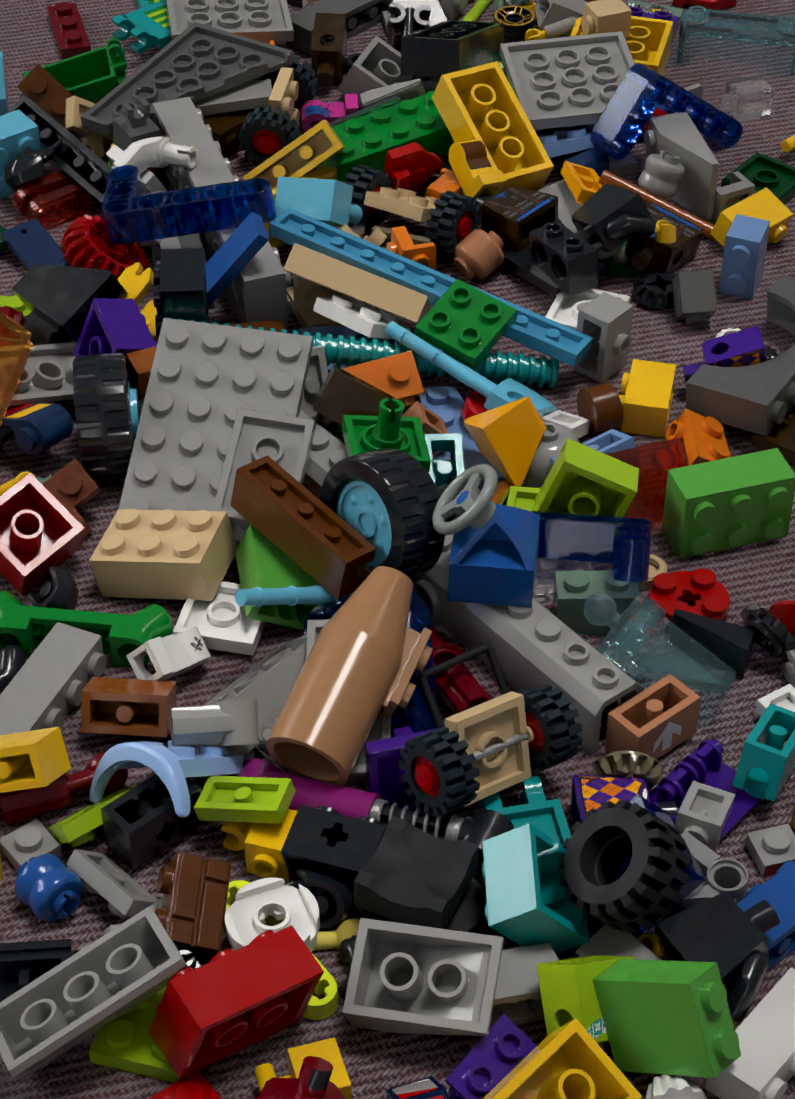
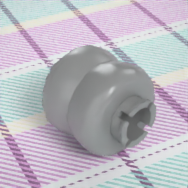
M660 150V155L650 154L645 162V170L638 179L639 186L661 199L663 197L673 198L677 193L678 183L685 174V167L678 162L680 157L664 150Z

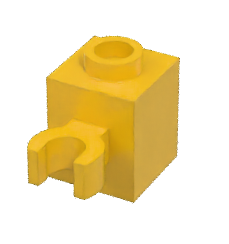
M288 809L282 824L224 822L221 831L226 832L227 835L223 841V847L232 851H242L245 849L246 870L248 873L256 874L262 878L285 879L286 882H290L293 874H289L281 850L297 811Z

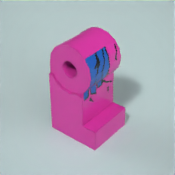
M357 93L345 94V102L323 103L319 100H311L306 102L301 108V125L304 132H307L322 120L328 121L332 127L344 123L348 119L359 117Z

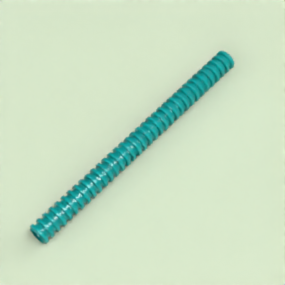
M259 327L258 330H264V327ZM270 328L269 331L275 332V328ZM282 329L281 332L287 333V330ZM293 330L292 334H298V331ZM305 331L303 334L306 336H311L308 331ZM318 332L315 333V336H312L313 347L324 346L327 367H329L330 363H334L339 368L341 364L350 367L411 351L408 347L400 345L396 340L394 344H391L388 339H384L381 343L378 342L377 338H372L371 341H367L366 337L355 340V336L344 339L343 335L332 338V334L321 337V333ZM496 350L494 354L489 351L475 368L443 351V353L466 365L483 377L492 379L493 383L511 378L519 383L525 382L526 386H532V383H536L537 387H543L544 384H547L548 388L553 389L558 381L559 361L553 357L546 359L545 355H540L539 358H535L534 354L524 357L523 353L513 356L512 352H506L505 355H502L501 351ZM412 351L419 375L420 372H425V376L429 377L432 373H435L439 378L443 374H446L449 379L454 378L448 372L436 365H432L430 361Z

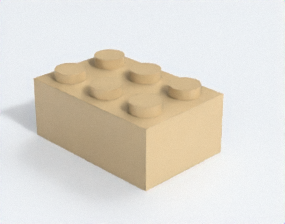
M118 509L89 562L102 597L186 600L189 598L212 601L235 556L238 545L227 511Z

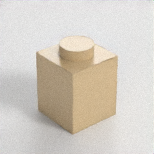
M622 0L585 3L584 16L581 18L582 30L587 35L622 31L625 39H627L630 35L632 10Z

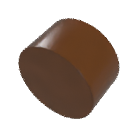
M606 382L579 390L577 395L578 414L580 417L590 419L588 434L596 435L611 429H619L622 426V404L616 389L611 383Z

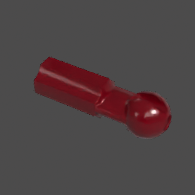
M105 752L92 757L85 770L71 774L64 773L46 787L0 793V812L4 823L8 824L71 804L74 793L91 788L95 770ZM118 769L112 775L104 790V794L113 793L123 787L128 778V769Z

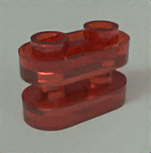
M56 172L21 186L13 198V205L22 216L27 218L28 221L37 218L46 230L73 221L79 216L82 217L89 209L91 202L89 194L64 172Z

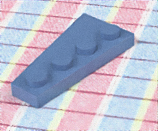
M454 386L423 388L424 393L418 402L444 420L449 434L462 433L464 471L478 464H488L494 468L480 453L463 423L465 420L461 416V410L465 402ZM441 450L432 460H450V452ZM495 469L498 483V481L505 478ZM484 477L480 485L478 486L479 490H482L485 481Z

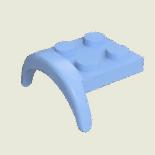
M172 740L168 741V748L159 742L120 743L105 752L99 761L92 779L89 800L97 803L102 799L108 781L118 769L149 767L160 777L168 789L177 816L184 818L190 813V796L185 778L239 774L243 767L244 756L226 753V746L215 744H202L199 749H195L194 746H172Z

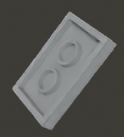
M238 408L212 511H227L230 523L250 525L243 516L230 506L236 471L238 468L267 455L299 483L303 484L316 429L315 420Z

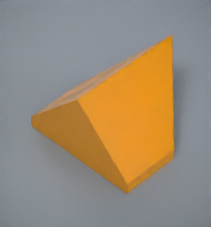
M529 396L472 416L463 422L480 453L512 486L522 487L543 433L547 428Z

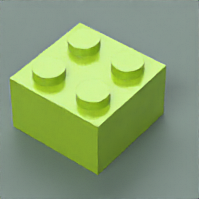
M567 438L535 498L533 513L540 515L541 527L603 553L637 493L639 468Z

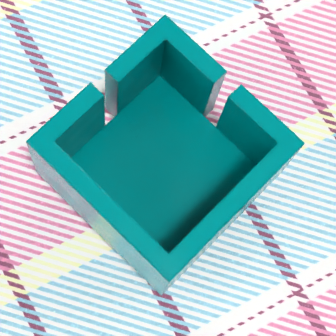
M530 823L482 841L484 856L482 874L486 883L487 897L485 916L490 928L518 945L530 946L550 942L556 954L590 942L587 914L577 909L574 903L556 910L550 909L569 901L564 894L567 889L561 886L559 876L564 873V870L559 867V859L561 856H565L566 853L563 845L560 843L553 844L551 837Z

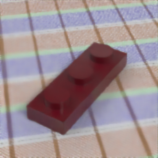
M61 2L55 6H48V19L62 60L91 51V45L76 3Z

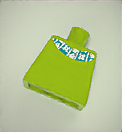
M591 955L537 963L547 1036L576 1018L605 1052L604 1041H609L593 979L619 959H633V956Z

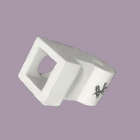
M197 627L187 629L176 635L171 634L163 638L157 637L148 640L127 655V659L137 679L165 681L191 670L211 658ZM145 655H149L156 670V673L153 675L144 667L143 659Z

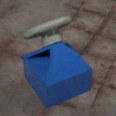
M478 464L470 467L457 476L444 490L432 516L433 527L438 533L442 535L453 534L449 560L448 601L532 608L538 557L540 515L515 507L495 504L491 500L498 480L495 469L488 464ZM483 477H484V478H485L484 485H483L482 490L480 491V490L478 489V486L480 485V483H481V481H482V479H483ZM454 513L456 514L455 520L445 522V519Z

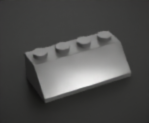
M307 635L282 644L201 706L217 705L219 701L257 699L259 743L263 742V744H266V741L261 736V732L266 727L273 729L275 725L273 719L281 713L306 661ZM258 744L226 746V753L242 755L245 761L255 756L253 748ZM200 745L194 746L195 749H199Z
M148 906L0 1002V1054L8 1072L13 1078L23 1080L35 1071L44 1068L61 1054L78 1043L87 1040L110 1022L130 1012L135 1006L164 987H167V982L172 975L183 968L189 967L151 906Z

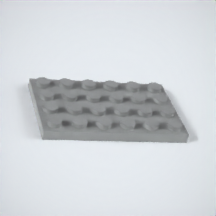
M163 318L119 509L212 511L238 408L299 417L314 344L313 337ZM231 523L237 545H239L249 526Z

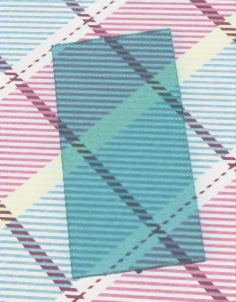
M397 96L391 97L329 124L332 127L344 123L348 119L370 114L377 109H384L399 104L401 98Z

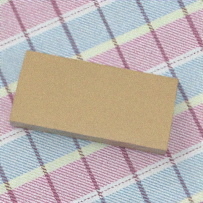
M294 243L284 266L285 272L415 324H418L431 309L429 298L424 294L297 243Z

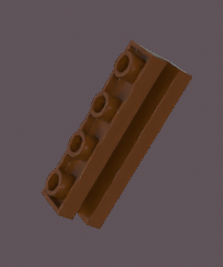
M268 455L237 469L230 506L332 596L339 600L349 595L369 576L370 572L363 566L374 560L376 547Z

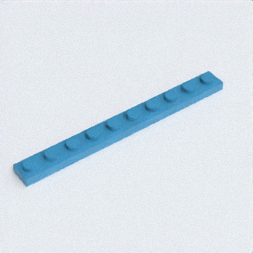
M287 208L269 223L270 236L280 239L289 245L297 243L428 296L432 306L435 305L456 280L291 208ZM478 289L517 310V319L505 332L504 337L573 367L591 350L593 337Z

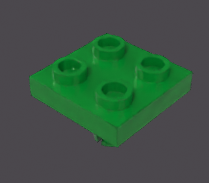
M456 279L416 325L415 332L416 336L476 368L516 321L517 310Z
M389 398L382 399L379 402L378 416L343 415L342 432L348 457L371 450L395 448L413 456L429 473L431 459L420 417H402L405 406L402 401L392 398L390 409L388 408Z

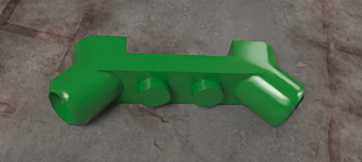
M0 591V650L11 644L17 645L25 653L26 659H29L33 654L34 648L40 645L57 622L101 635L103 654L111 655L112 666L132 668L127 659L128 654L146 641L157 637H166L171 635L173 631L170 615L162 606L155 603L132 615L24 606L13 593ZM149 655L144 656V666L150 661Z

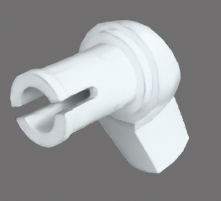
M150 137L133 142L113 165L124 177L132 181L148 167L164 168L169 164H174L192 169L197 163L190 161V159L198 161L199 152L194 146L173 144L169 137Z

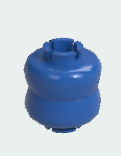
M44 854L30 858L29 863L25 861L17 872L18 877L15 881V894L20 902L31 907L32 912L38 919L44 922L57 921L67 918L68 913L72 915L80 904L83 885L80 877L66 869L60 858L53 854Z

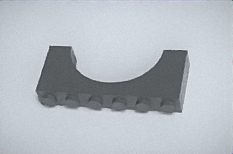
M783 274L767 291V321L783 327L794 337L795 277ZM795 344L783 354L755 365L719 367L702 364L686 382V408L704 417H713L720 423L767 436L777 424L783 422L786 412L795 404Z

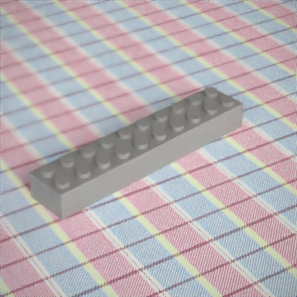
M185 97L152 103L154 124L160 129V136L169 137L173 144L194 146L198 149V161L190 159V161L197 163L194 168L169 164L162 168L166 178H168L179 204H190L200 240L209 261L251 212L258 213L256 210H251L247 193L241 192L237 175H232L228 158L222 157L219 142L213 140L210 125L204 124L202 111L194 106L191 98ZM269 239L225 288L224 293L239 323L283 320L284 329L288 331L287 316L292 315V307L286 288L291 286L290 273L284 271V266L282 267L280 263L279 252L276 247H271Z

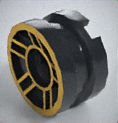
M511 5L504 6L495 11L494 22L504 23V43L525 41L527 30L534 29L535 14L532 10L523 6Z

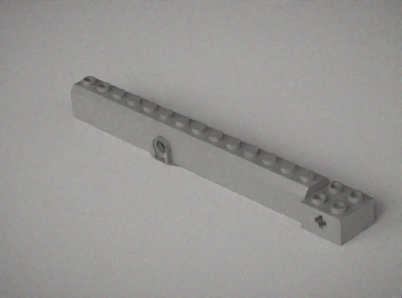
M300 408L298 418L314 420ZM315 420L316 429L302 485L319 499L325 476L337 462L347 458L348 455L345 444ZM453 534L445 535L443 550L435 566L424 576L412 581L413 592L410 611L425 623H431L438 632L453 636L469 650L483 644H490L495 651L505 681L515 690L522 688L524 691H528L547 684L552 685V690L558 688L563 691L561 699L568 696L572 701L569 709L571 711L576 709L579 717L574 719L575 723L582 724L583 731L577 733L578 736L583 738L581 746L591 755L601 750L602 743L599 741L603 710L607 713L611 712L642 692L643 687L534 598L532 608L448 601L449 560ZM486 653L477 656L492 669Z

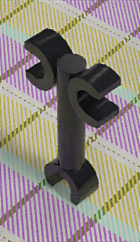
M399 3L389 4L388 13H395L399 17H388L387 27L397 29L403 25L402 37L414 33L415 28L422 30L430 27V21L420 19L421 16H430V6L421 5L414 9L412 7L404 8Z

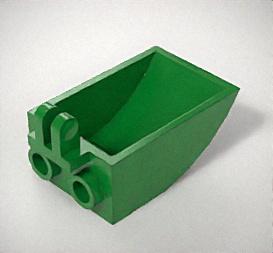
M115 37L108 40L107 46L42 66L73 96L75 95L95 104L126 79V69H128L125 52L119 39ZM30 71L23 73V79L29 74Z

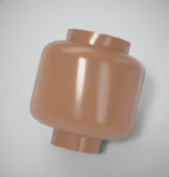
M475 229L456 245L454 250L456 258L453 261L459 271L468 279L476 278L483 280L504 262V253L501 249L504 247V243L494 231L487 233L481 229Z

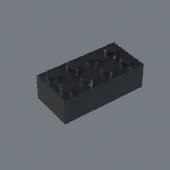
M446 20L401 37V75L412 76V80L420 78L421 81H430L431 77H441L444 74L502 61L500 44L504 43V23Z

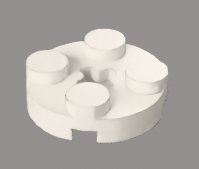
M259 879L240 888L234 895V903L229 909L227 906L225 912L226 935L231 947L235 951L249 945L255 937L265 931L273 930L276 933L291 925L310 952L317 945V935L320 928L318 903L313 894L300 884L299 889L293 886L285 885V879ZM273 915L276 920L284 919V921L275 926L264 925L265 917Z

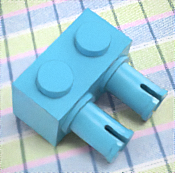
M278 176L273 211L274 218L278 217L287 208H291L333 227L344 224L347 226L352 224L354 226L361 221L363 212L360 206L351 204L353 186L332 179Z

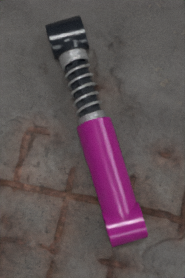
M259 758L246 759L240 773L237 775V777L291 778L296 790L288 808L298 811L300 805L313 808L327 806L336 810L341 815L357 819L361 816H367L376 819L386 826L392 816H396L409 821L418 829L432 836L446 840H466L479 845L477 870L479 872H482V863L484 861L482 841L514 829L512 822L506 816L493 810L478 809L472 812L471 816H466V818L454 815L450 819L444 818V815L434 817L432 814L429 816L421 813L419 808L411 811L408 805L404 806L403 809L398 808L396 802L390 806L387 800H383L381 794L283 773L274 764Z

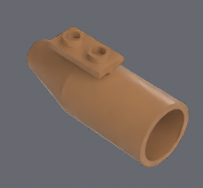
M376 567L319 632L266 741V748L270 755L285 768L305 778L342 785L347 782L380 709L384 708L382 716L390 719L397 706L406 708L416 687L415 684L409 682L414 670L423 671L433 649L426 646L432 633L431 630L424 627L422 632L419 633L407 627L413 583L405 574L391 567Z

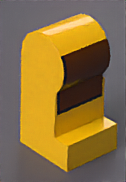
M482 141L456 142L450 146L449 162L464 195L473 197L475 200L482 193L494 196L507 182L502 170H494L490 160L487 158V151Z

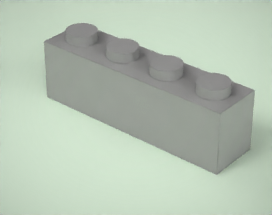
M57 622L0 694V735L59 726L61 729L66 716L72 708L81 703L83 688L92 677H100L104 672L106 655L103 654L101 635Z

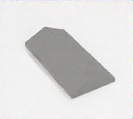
M70 342L0 348V407L73 400V360L76 358L74 351L77 344Z

